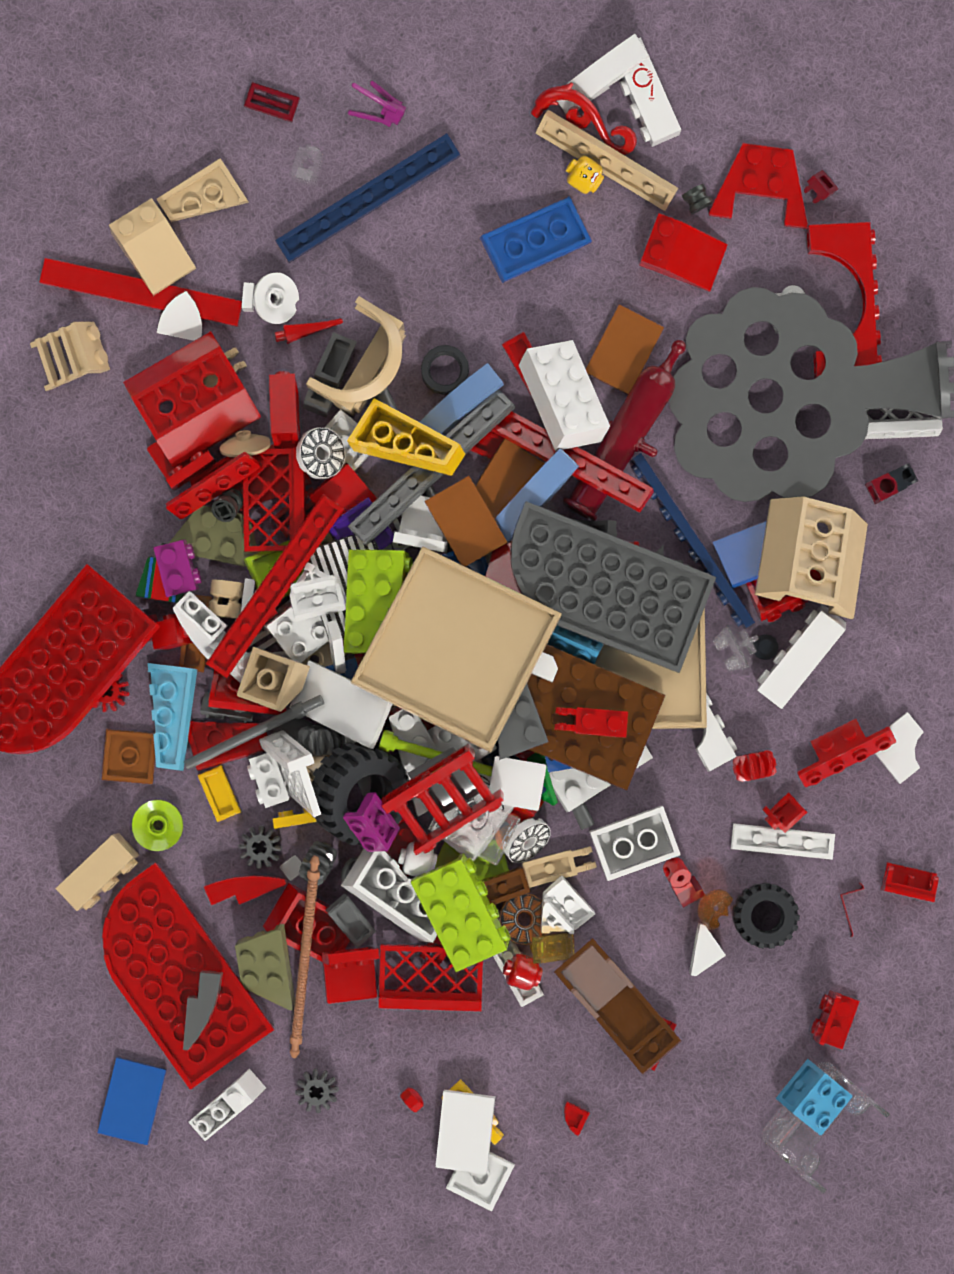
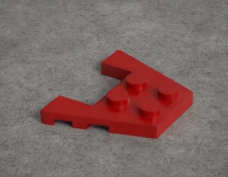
M743 143L709 211V216L731 219L735 193L787 200L784 226L807 229L808 223L794 151L791 149Z

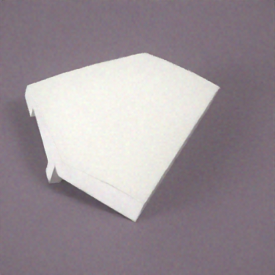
M308 562L303 574L296 583L290 586L291 593L289 595L295 621L346 610L340 583L336 581V576H329Z
M563 876L559 877L543 892L541 933L558 931L574 934V930L578 929L595 915L592 907Z

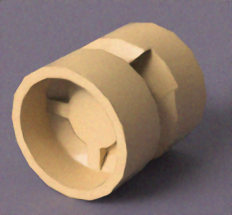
M212 580L210 594L214 598L209 601L208 609L217 617L236 619L241 613L242 605L238 601L243 598L244 583ZM223 598L229 599L228 605H223Z

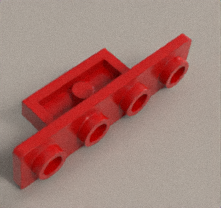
M243 452L235 458L226 456L190 480L191 487L167 502L166 509L179 519H184L260 469V464L247 452Z
M854 719L810 741L820 761L798 771L797 774L805 787L816 785L823 779L840 773L845 768L857 762H862L879 751L888 749L897 741L890 727L865 737L857 719Z

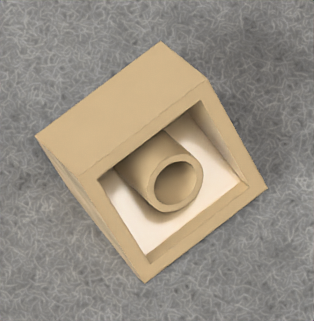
M253 647L236 696L281 712L302 691L310 666Z

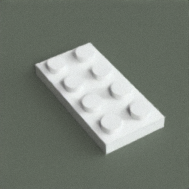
M646 746L636 768L653 758ZM576 769L549 773L554 792L566 812H570L611 785Z

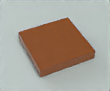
M106 729L102 780L153 784L155 770L153 734L155 733Z

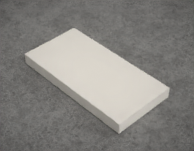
M308 661L307 665L310 668L303 689L292 700L289 708L300 701L304 703L321 695L324 704L307 712L306 716L368 748L374 749L393 704L351 684L350 679L314 661Z

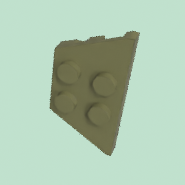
M202 506L194 511L169 542L172 543L186 539L187 544H192L196 557L247 567L244 561L245 558L259 553L244 552V514L237 513L232 521L222 522L215 518L212 513V507ZM254 532L250 535V546H257Z
M284 924L276 925L274 930L268 932L263 930L257 932L254 936L238 939L235 950L242 985L246 990L293 1011L295 995Z

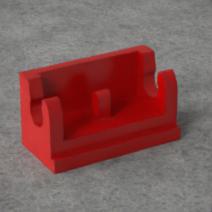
M887 862L881 890L935 902L939 877H937L936 873Z

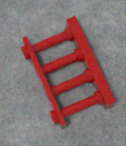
M470 743L382 797L381 806L387 814L393 810L399 812L418 841L414 843L413 850L416 856L421 852H430L436 847L437 842L485 812L489 811L491 813L497 810L502 805L501 802L504 801L503 791L499 789L492 794L473 767L475 751ZM458 769L466 773L483 798L482 801L472 807L468 805L450 779L451 774ZM436 783L442 784L461 812V814L450 821L447 820L428 792L429 788ZM414 797L421 799L440 826L429 834L425 833L406 806L408 804L407 801Z

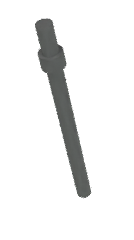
M318 695L304 703L300 701L292 705L291 709L184 760V764L189 770L294 718L298 720L306 716L307 712L323 705L324 700L321 695Z

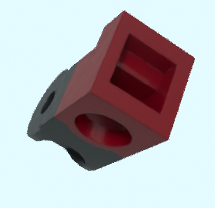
M910 463L871 480L865 486L874 504H877L918 482V479Z

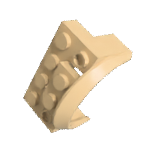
M360 296L355 301L357 303L355 309L380 323L381 326L343 390L329 387L311 377L306 383L309 389L333 402L337 408L351 416H354L355 412L360 414L367 400L379 393L381 394L392 382L400 367L402 343L406 337L402 321Z

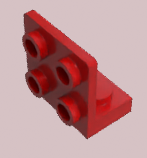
M157 441L147 447L148 453L174 491L217 463L209 450L206 449L196 453L186 462L173 468Z
M371 946L322 952L327 1003L332 1004L377 997L374 959H379L378 948Z
M831 990L828 995L824 994L819 1009H822L820 1019L815 1018L811 1027V1033L814 1034L813 1039L818 1044L824 1045L826 1043L843 1049L860 1001Z

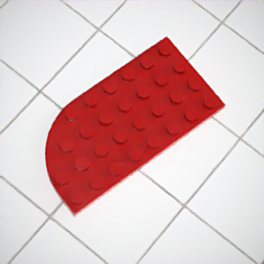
M88 564L80 571L0 667V752L9 754L34 753L47 749L64 739L77 727L160 628L155 621Z
M157 862L122 888L113 900L103 926L102 938L106 967L118 989L191 1090L275 1029L248 990L242 985L236 973ZM203 970L223 972L221 990L209 1022L191 1048L183 1050L187 998L190 995L198 996L200 972Z

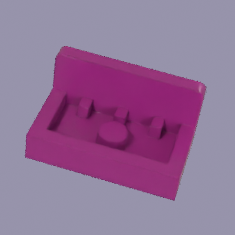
M184 539L153 547L166 597L199 589L198 584L202 583L199 569H194L192 563L195 553L191 543L187 544V540Z

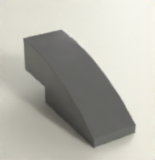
M333 332L316 369L314 379L329 387L339 389L357 341ZM309 389L304 399L303 409L327 418L333 402Z
M205 970L200 972L198 996L190 995L187 998L183 1050L191 1048L209 1022L221 990L223 972Z

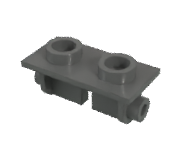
M205 692L200 709L201 715H206V718L225 719V716H228L230 721L252 722L254 712L208 707L210 692Z

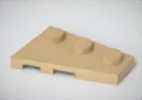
M221 158L157 198L158 203L171 222L249 203Z

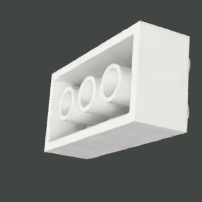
M573 340L528 348L519 367L555 451L601 442L610 425Z

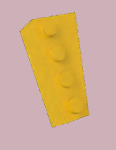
M375 398L347 440L355 452L451 476L465 456L459 443Z

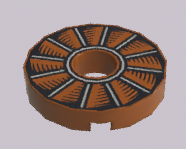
M524 894L504 902L499 910L498 920L501 926H506L511 942L528 945L536 943L545 935V933H541L542 900L534 895ZM521 912L527 913L530 917V922L526 927L518 923V915Z

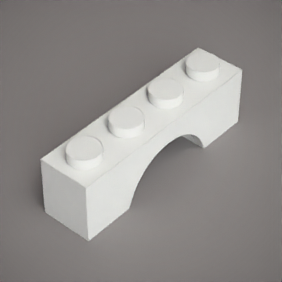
M706 693L707 728H704L702 740L695 750L707 772L737 757L734 753L737 747L731 737L726 738L722 729L725 726L718 714L713 715L709 708L712 706V702Z

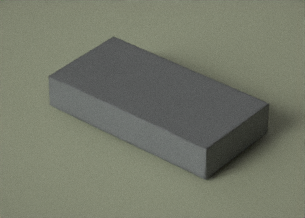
M345 893L325 910L356 948L376 932Z

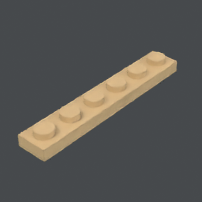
M550 110L544 114L536 134L577 159L587 156L602 167V174L666 211L678 190L676 186Z

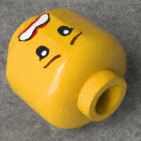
M582 156L578 160L573 158L565 170L569 173L567 183L583 194H587L590 191L594 193L604 179L602 167L587 156Z

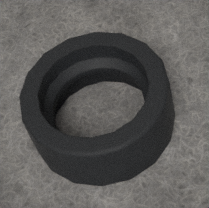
M450 345L437 346L429 350L423 358L421 365L422 379L426 386L434 393L448 395L468 378V361L464 353L456 347ZM439 356H451L457 360L460 366L459 377L449 385L437 383L430 374L431 364Z

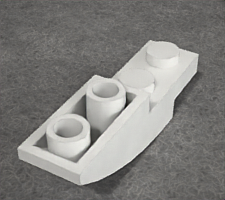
M189 591L173 607V610L192 642L209 659L225 636L226 632L224 629L227 625ZM247 652L244 653L230 673L239 683L242 681L250 658Z

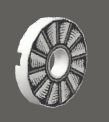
M314 428L305 432L296 447V458L300 468L315 479H326L336 475L343 467L345 461V447L342 439L328 428ZM319 446L325 451L323 460H320L316 455V450Z
M534 818L519 823L508 835L510 839L508 843L506 841L504 843V853L512 862L516 863L525 862L533 858L547 844L550 837V828L540 818L536 821Z

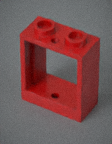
M279 371L275 375H269L271 435L275 449L297 447L298 442H300L299 392L295 373L290 374L287 371Z

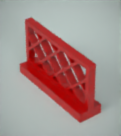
M296 447L267 449L256 454L260 455L266 463L257 472H254L250 479L249 476L243 479L244 552L284 551L287 545L279 546L272 538L284 528L290 534L291 540L306 519V472L299 466L296 458ZM289 454V465L282 472L271 463L278 455ZM264 455L272 456L269 459H267ZM268 465L279 473L269 485L259 476ZM288 470L289 479L284 475ZM256 477L266 486L257 498L249 492V485ZM281 477L289 483V491L282 498L272 489ZM269 490L280 499L270 510L259 501ZM249 496H250L252 499H254V501H253L250 505H249ZM288 496H289V504L285 501V499H286ZM282 502L289 508L290 515L283 523L272 514ZM256 503L267 512L257 524L249 517V510ZM269 515L280 525L270 536L259 527ZM289 521H290V530H289L287 527H285V525H286ZM250 522L254 525V527L251 530ZM256 529H259L267 539L260 546H250V535ZM269 541H271L275 546H265V545H266Z
M381 944L378 1008L481 1012L483 961L478 962L470 970L465 968L464 970L467 973L456 982L447 973L453 967L452 963L444 969L435 960L440 953H446L443 946ZM386 951H397L403 959L392 967L385 960ZM415 952H423L428 958L419 968L409 959ZM428 952H436V953L431 956ZM405 961L415 970L406 980L396 971ZM431 962L441 971L432 981L422 972ZM385 966L390 970V971H389L388 973H386V974H385ZM478 968L476 977L473 972ZM392 973L402 982L396 990L385 989V980ZM418 974L428 984L422 990H414L408 984ZM443 975L453 984L447 991H440L434 985ZM470 976L477 983V992H466L460 984Z

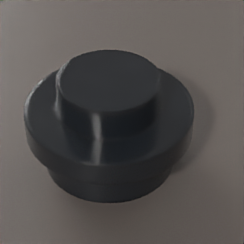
M761 635L753 642V652L759 659L769 660L777 654L778 643L771 635Z

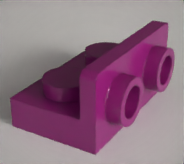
M367 793L357 812L345 813L343 816L350 830L353 831L363 848L368 852L388 851L400 829L391 814H387L382 808V801L376 793Z

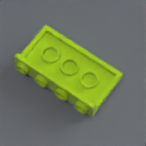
M349 550L344 636L345 653L367 652L413 565V559L409 556V553L404 550Z
M464 853L460 854L458 859L411 879L410 882L456 972L506 951L509 944L508 940L511 939L506 926H501L498 920L499 913L495 904H490L486 896L488 891L482 880L478 881L475 875L476 867L471 858L467 859Z

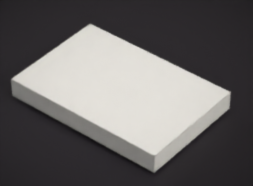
M452 1090L443 1091L436 1158L437 1168L487 1174L495 1096Z

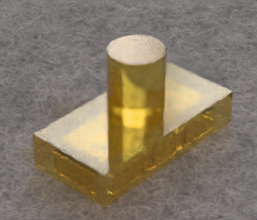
M567 932L532 937L530 950L533 954V963L541 964L569 959L575 954L574 934Z

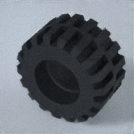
M756 883L752 887L744 889L741 896L738 895L736 898V905H733V922L737 932L751 945L762 949H773L775 946L784 945L786 940H790L793 937V932L797 931V921H800V915L797 911L799 908L793 896L785 889L775 884ZM764 900L774 902L779 907L781 913L779 923L768 931L759 930L753 925L751 920L753 908Z

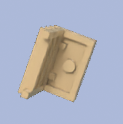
M73 322L67 327L59 328L58 331L48 333L47 336L37 338L34 342L30 343L31 348H38L49 384L44 386L45 391L59 387L88 373H102L110 370L108 356L103 349L100 332L95 322ZM60 336L73 371L71 375L58 339ZM46 342L50 343L61 376L59 380Z

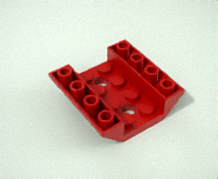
M211 331L123 382L173 468L186 462L196 453L210 448L261 418L259 411ZM215 375L218 378V382L214 387L204 385V380L207 376ZM164 401H171L173 409L169 413H162L160 405Z

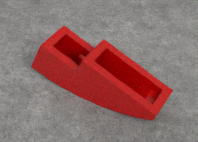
M245 875L219 880L204 886L211 906L233 896H236L240 905L284 886L288 881L286 878L270 875Z

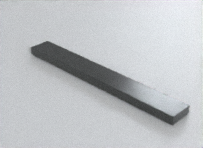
M498 389L482 401L446 437L459 443L466 454L516 407ZM412 466L360 514L348 528L367 546L444 474Z

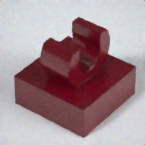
M821 170L807 181L809 185L805 187L804 192L806 194L813 189L817 193V197L812 201L815 204L832 196L839 188Z

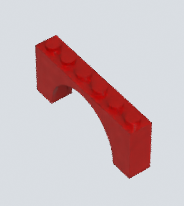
M870 222L809 225L806 229L808 254L829 257L842 264L854 276L861 290L863 300L862 316L858 327L853 333L857 342L858 353L854 366L882 362L881 355H877V345L881 344L880 330H876V320H879V305H875L874 295L878 294V281L873 280V270L877 268L876 254H872V245L875 244V230L871 229ZM816 351L813 354L814 379L823 373L826 366L825 355L822 351Z

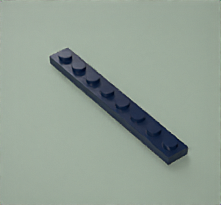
M446 133L275 241L287 261L291 263L461 157V154Z
M642 453L632 458L631 462L634 465L630 467L638 479L643 478L646 484L653 488L654 493L650 498L658 500L662 506L659 508V511L666 521L671 520L676 528L673 532L681 543L685 541L689 546L690 550L687 553L695 564L698 562L704 569L702 572L716 577L714 585L718 592L715 594L723 606L728 604L733 613L730 614V617L737 627L742 625L746 629L754 624L755 621Z

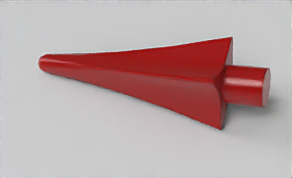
M343 319L283 325L282 331L274 332L276 342L286 340L287 344L318 331L343 323Z

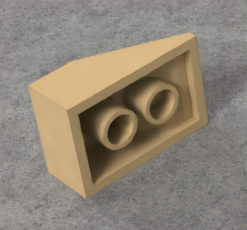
M152 198L109 224L112 236L153 296L196 269L173 229Z

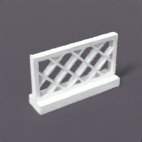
M880 409L885 413L880 420H873L868 416V433L865 439L939 436L943 430L942 419L940 420L939 417L935 416L924 418L918 412L909 411L910 414L905 419H898L891 413L894 409Z
M283 730L259 739L262 749L277 761L288 794L313 817L321 815L306 766L314 764L312 754Z

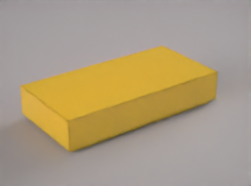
M222 765L198 775L217 822L242 812Z

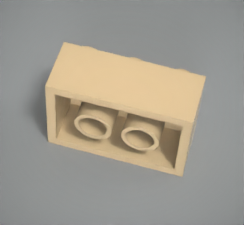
M120 833L113 834L55 889L76 911L83 908L85 910L92 908L101 899L98 894L102 890L104 892L111 890L120 881L117 878L120 873L124 875L138 864L135 859L139 856V853Z

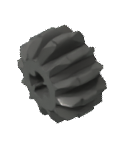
M323 724L308 725L307 727H302L298 732V743L308 750L313 757L331 755L332 750L337 747L341 748V734Z
M264 825L259 826L258 835L254 827L249 828L252 838L247 834H243L241 837L248 843L238 845L240 849H247V852L242 853L240 857L245 858L248 855L251 857L247 862L248 866H251L257 860V869L262 868V860H264L267 867L272 866L269 857L276 861L279 859V856L273 853V850H282V846H274V843L281 839L280 836L271 839L270 836L274 832L272 828L265 835ZM264 841L266 843L264 847H267L266 852L256 853L254 849L257 847H254V843Z
M317 840L306 853L300 866L299 876L308 882L307 871L311 867L310 860L316 855L320 860V865H318L320 878L317 880L319 886L330 873L336 860L337 850L331 845Z
M314 1068L313 1078L306 1071L303 1074L306 1081L301 1079L297 1081V1085L302 1087V1089H297L295 1095H304L298 1103L302 1105L307 1101L306 1111L308 1112L311 1110L312 1105H316V1113H320L321 1104L325 1109L329 1110L331 1106L328 1100L331 1102L337 1101V1097L331 1093L338 1092L339 1087H330L336 1081V1078L333 1076L326 1080L327 1070H324L322 1076L319 1077L318 1069ZM315 1085L316 1088L321 1086L323 1088L321 1091L322 1096L319 1097L318 1094L312 1095L313 1088L311 1086Z

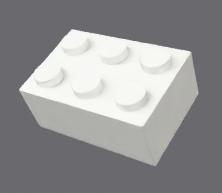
M663 806L652 808L589 831L607 881L680 855Z

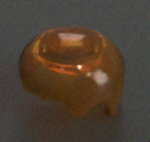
M715 889L701 898L697 907V915L708 929L718 928L720 926L718 922L719 917L729 915L728 906L732 903L733 897L722 889ZM715 906H718L717 911L713 909Z

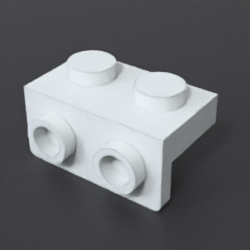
M268 753L249 759L250 765L247 766L251 780L256 779L259 789L255 790L259 803H264L265 808L288 801L289 795L277 761Z

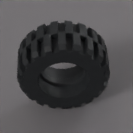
M350 742L343 744L342 749L337 747L332 750L329 757L325 756L320 761L322 765L319 769L316 768L313 773L315 777L311 784L321 815L314 818L320 827L341 841L351 845H362L343 819L345 813L357 812L359 808L347 811V799L353 786L360 779L371 775L372 782L369 793H376L382 801V797L408 782L409 777L406 775L404 766L391 754L380 750L377 746L371 749L358 742L354 744ZM391 811V816L399 824L402 820L399 812Z

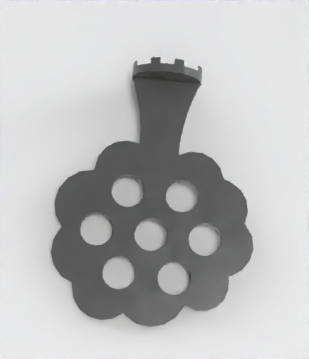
M752 287L741 290L729 300L723 314H707L698 318L690 326L687 333L686 348L692 360L680 367L674 375L675 389L669 399L671 411L682 424L675 437L674 450L677 461L686 472L693 476L713 479L719 490L733 500L741 502L757 501L770 494L771 491L784 498H808L815 496L827 486L833 476L835 459L850 455L865 440L869 425L867 409H898L923 413L941 419L954 418V410L951 411L950 401H954V382L949 383V376H953L954 357H947V349H951L952 340L939 341L919 351L889 361L854 366L858 353L857 342L851 330L840 321L828 318L825 310L817 300L801 293H789L778 296L766 288ZM758 322H767L773 325L779 334V343L776 349L764 356L752 354L745 347L744 343L747 329ZM813 346L821 350L825 355V369L816 379L802 380L793 373L791 358L799 348ZM718 354L732 358L737 367V374L733 383L721 389L709 386L704 381L702 375L703 365L706 360ZM763 379L773 380L782 388L784 394L783 401L774 412L760 413L750 405L748 400L749 390L757 381ZM810 404L824 407L829 412L831 418L830 428L827 433L815 439L801 435L795 424L798 412L804 406ZM723 412L736 416L742 426L741 436L738 441L727 447L715 445L708 438L707 426L711 418ZM767 437H776L782 440L788 449V459L785 465L779 470L772 472L759 468L753 458L756 444Z

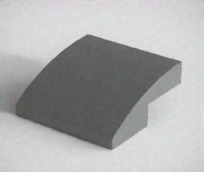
M452 747L408 772L411 779L454 753L456 751L455 748ZM458 769L451 774L450 779L466 801L479 794L464 771ZM436 783L429 788V794L443 814L457 807L442 784Z

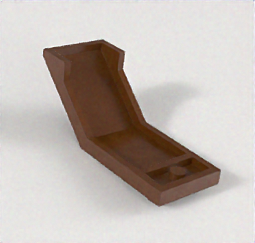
M593 938L554 971L563 984L591 1013L643 1075L682 1042Z

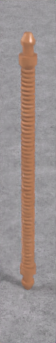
M316 855L311 858V867L307 871L308 884L300 950L301 956L299 959L292 1034L289 1041L292 1044L290 1049L292 1058H297L299 1055V1045L302 1044L303 1038L301 1034L318 886L317 880L320 878V871L318 870L320 860Z

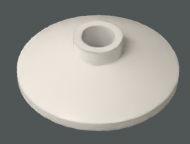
M270 273L258 281L253 294V302L257 313L263 320L272 324H281L290 320L296 312L295 304L299 300V294L291 278L282 273ZM271 294L274 296L273 303L270 300Z

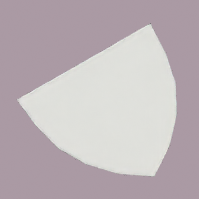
M186 291L175 297L166 306L160 317L157 333L193 341L202 336V322L199 310Z

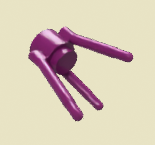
M371 81L370 85L384 96L387 101L358 84L352 83L354 89L384 106L381 111L384 118L352 110L348 111V115L383 123L388 127L392 123L398 126L406 111V107L402 105L403 102L395 99L374 81Z

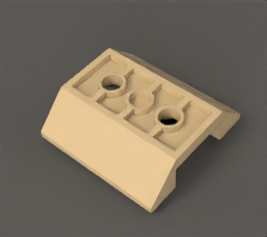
M807 497L771 499L755 595L778 601L785 595L829 605V614L853 619L868 524L853 509ZM817 523L826 524L828 533H821L817 528ZM810 570H817L821 574V581L813 580L810 576Z

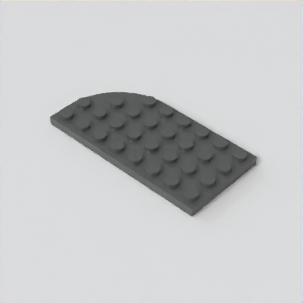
M527 501L524 502L512 535L510 559L516 585L522 595L560 612L562 616L557 626L680 673L715 582V576Z

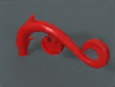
M572 82L563 86L551 87L543 91L535 100V106L531 114L536 118H539L542 112L547 110L550 105H559L557 101L568 100L579 105L584 114L578 113L579 106H573L566 114V121L580 129L586 128L592 121L604 144L623 155L631 153L637 144L635 132L627 126H617L611 130V136L621 135L625 139V144L622 146L614 144L608 136L597 108L584 94L572 89L574 85Z

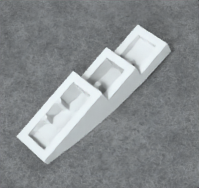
M634 34L590 65L569 83L572 82L574 84L572 89L579 91L592 101L608 90L610 85L630 73L629 70L650 56L637 35ZM568 100L558 101L565 114H567L571 107L579 106Z

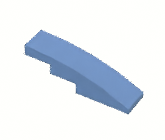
M487 363L448 394L420 423L446 436L484 399L504 384Z
M559 449L494 519L507 543L512 540V535L524 502L527 501L543 507L579 467L562 449Z

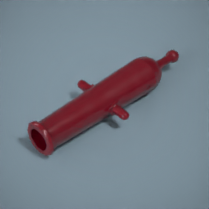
M676 340L672 343L670 354L660 366L651 365L640 373L613 421L609 422L610 427L593 456L623 471L635 452L641 451L650 457L657 455V449L646 443L644 438L674 392L675 379L671 375V371L679 355L683 354L686 350L684 341ZM579 480L570 497L564 498L563 503L579 515L591 521H596V512L607 497V494Z

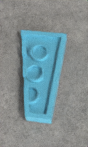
M148 663V672H151L152 683L149 684L150 695H153L154 710H151L152 720L155 721L156 731L153 734L156 767L184 771L197 669Z

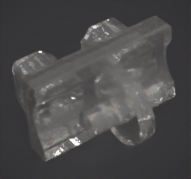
M731 624L722 629V632L713 638V642L719 651L730 646L734 655L724 659L729 672L739 669L743 671L754 665L750 655L757 652L753 645V642L759 639L757 635L750 638L746 629L738 633L734 624Z

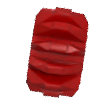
M122 673L112 684L113 689L111 691H114L113 695L102 696L93 706L94 708H98L102 703V712H107L109 705L112 711H117L115 702L122 706L126 704L120 697L121 695L130 696V692L122 691V688L129 686V682L119 683L123 678Z
M769 750L740 755L733 759L734 774L736 779L741 782L770 777L777 772L776 759L773 752Z

